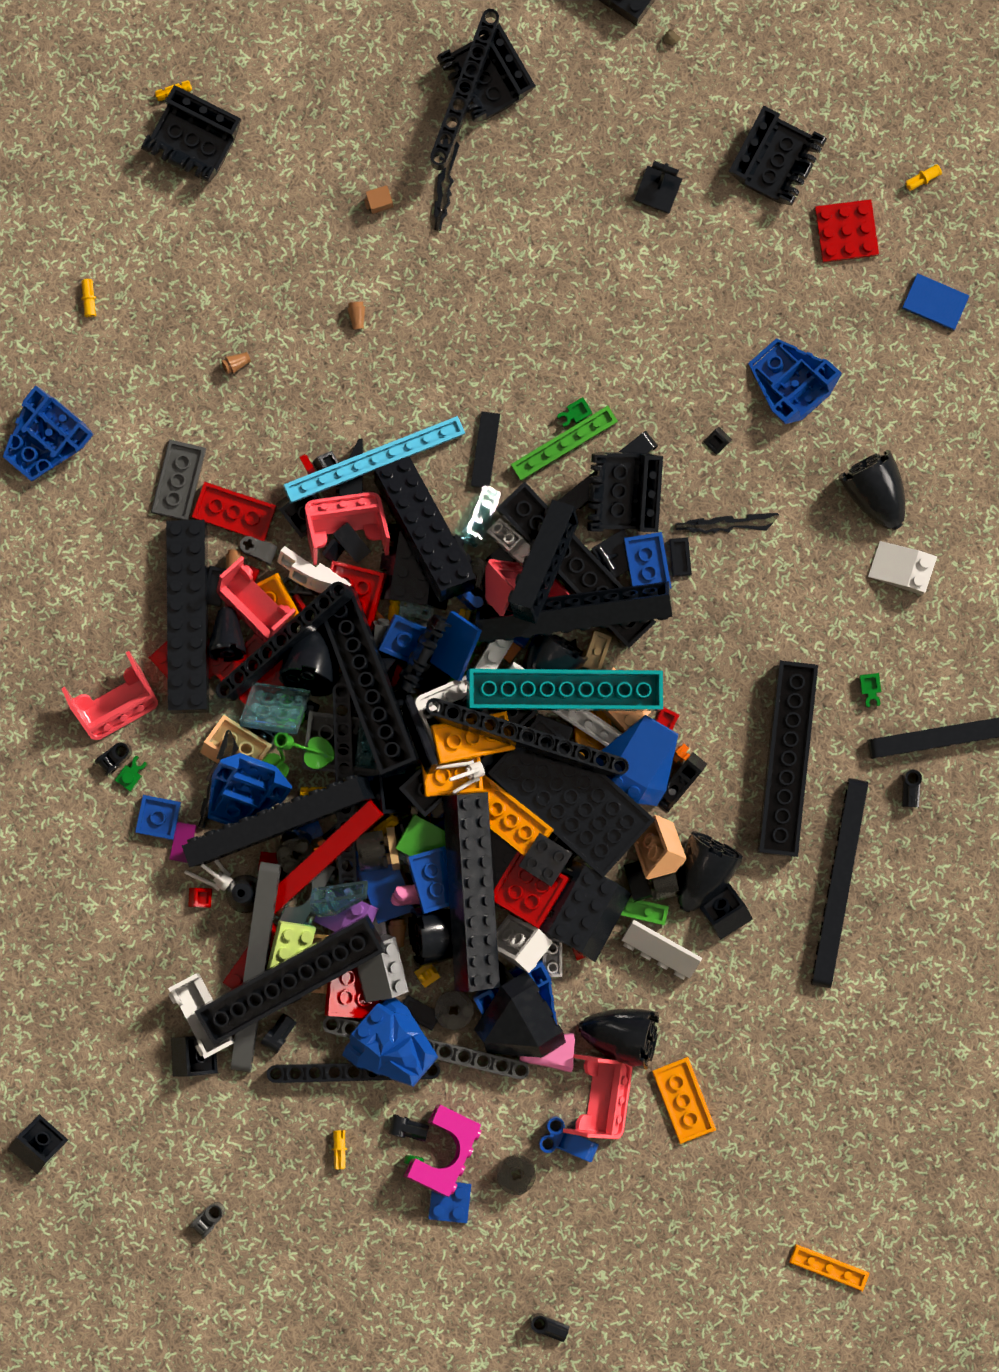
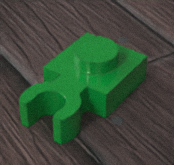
M582 397L568 405L567 410L569 412L559 413L557 419L561 417L567 419L562 424V427L565 428L569 426L571 420H574L577 424L593 415Z
M879 673L860 675L861 695L867 694L865 706L867 708L870 707L869 702L871 699L876 701V707L880 706V699L876 696V693H881Z
M138 756L133 758L131 768L125 765L115 779L116 782L130 792L142 777L138 772L147 766V762H144L141 766L136 764L139 759Z

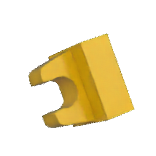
M433 965L422 966L414 972L424 988L441 977Z

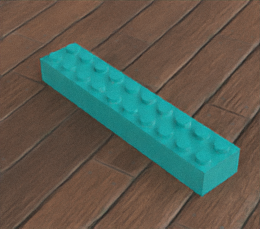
M468 669L467 708L472 710L660 711L663 710V671Z

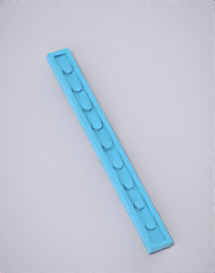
M458 416L286 483L283 485V488L291 504L372 472L376 468L463 436L465 431Z

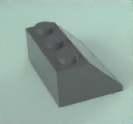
M380 935L387 949L356 967L365 1002L391 999L409 992L396 937Z

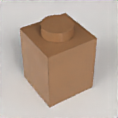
M387 185L366 192L367 198L364 199L367 210L371 209L372 214L393 208V201Z

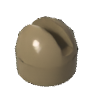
M669 29L664 37L668 45H675L681 39L672 29Z

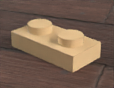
M595 630L592 631L584 655L588 657V660L583 665V668L601 670L612 639L611 636Z
M394 827L386 828L387 835H383L385 847L389 846L390 853H386L388 865L392 864L393 871L400 870L398 850L395 848L397 842Z

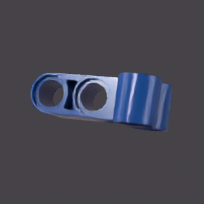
M558 1116L550 1117L546 1124L550 1133L542 1135L539 1139L541 1150L545 1153H552L558 1148L583 1160L592 1162L599 1144L589 1141L582 1136L563 1133V1128L565 1127L563 1120ZM552 1121H560L561 1127L558 1130H552L550 1128ZM546 1138L553 1140L551 1148L543 1147L542 1143Z

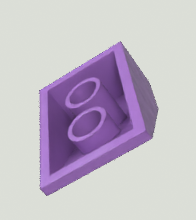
M329 886L314 922L336 932L367 914L373 923L379 908Z

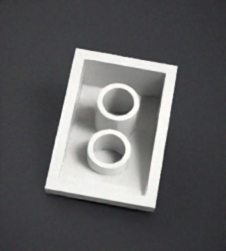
M880 541L868 577L923 595L926 592L937 556Z
M510 914L496 930L498 954L528 973L536 967L537 962L553 943L540 929Z

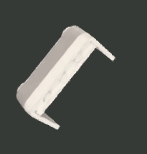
M467 675L463 676L462 681L454 680L414 699L434 753L436 751L433 737L427 722L428 718L423 714V707L431 698H438L450 703L458 700L461 701L467 695ZM429 705V710L436 713L437 707Z
M196 973L168 988L171 992L169 993L173 1004L177 1003L180 1006L197 1039L198 1045L195 1047L200 1056H203L205 1059L234 1044V1040L230 1036L213 1046L194 1012L198 1007L213 1000L200 974Z

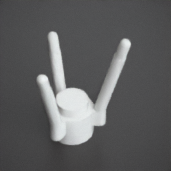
M471 760L462 763L442 764L436 767V769L466 767V772L449 778V781L466 776L471 779L453 790V794L474 782L480 781V777L485 776V771L480 761L474 763Z
M219 860L214 862L223 873L219 872L217 874L205 864H201L203 869L215 877L213 880L215 883L187 870L184 872L186 875L214 887L217 891L220 889L225 891L233 881L230 877L231 873L223 867Z

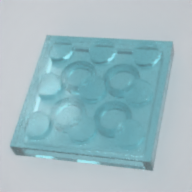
M255 683L250 690L240 718V726L297 735L310 697V690Z

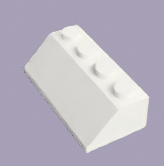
M635 920L631 921L621 941L625 942L623 944L624 947L631 951L636 948L641 951L640 956L649 961L651 958L657 960V965L665 970L668 967L675 970L674 975L683 980L685 977L690 978L702 960L700 956Z

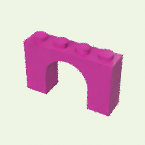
M435 1105L428 1123L451 1135L456 1145L455 1156L449 1165L440 1169L434 1168L418 1159H411L403 1177L444 1197H449L450 1194H454L457 1188L456 1181L458 1176L461 1177L465 1170L464 1163L466 1158L469 1159L473 1152L472 1145L474 1140L477 1141L481 1134V1124L442 1105Z

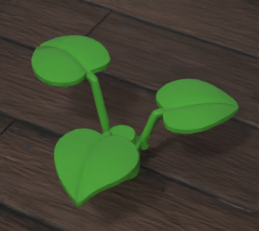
M283 696L275 715L276 726L282 731L274 737V744L277 746L280 756L270 753L264 759V762L275 765L285 778L288 775L289 767L284 763L285 756L283 750H290L293 746L305 750L304 762L312 769L324 768L335 758L333 746L322 737L311 738L308 742V747L294 743L293 737L288 734L293 731V728H298L303 724L305 711L299 703L287 696Z

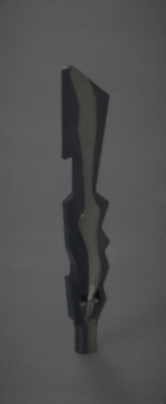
M443 139V145L450 144L451 141L449 139ZM457 141L446 168L442 170V173L438 174V200L435 201L434 230L441 231L443 219L447 216V208L450 205L449 197L452 196L450 187L454 182L450 173L460 146Z
M747 514V518L734 519L733 516L715 517L710 520L700 518L688 520L685 523H675L676 531L688 530L692 533L700 531L704 534L709 532L715 534L719 530L729 533L733 527L767 531L779 517V514Z
M227 730L216 759L221 760L235 755L239 749L230 730ZM212 774L207 788V797L203 799L201 807V818L198 824L200 828H205L209 820L208 809Z

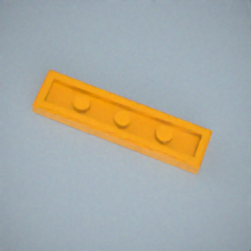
M797 1244L789 1261L793 1265L860 1291L864 1290L869 1276L867 1271Z

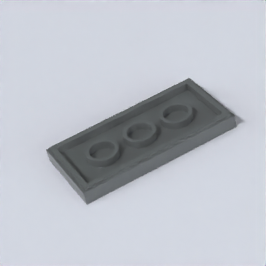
M169 439L151 513L178 520H189L206 448Z

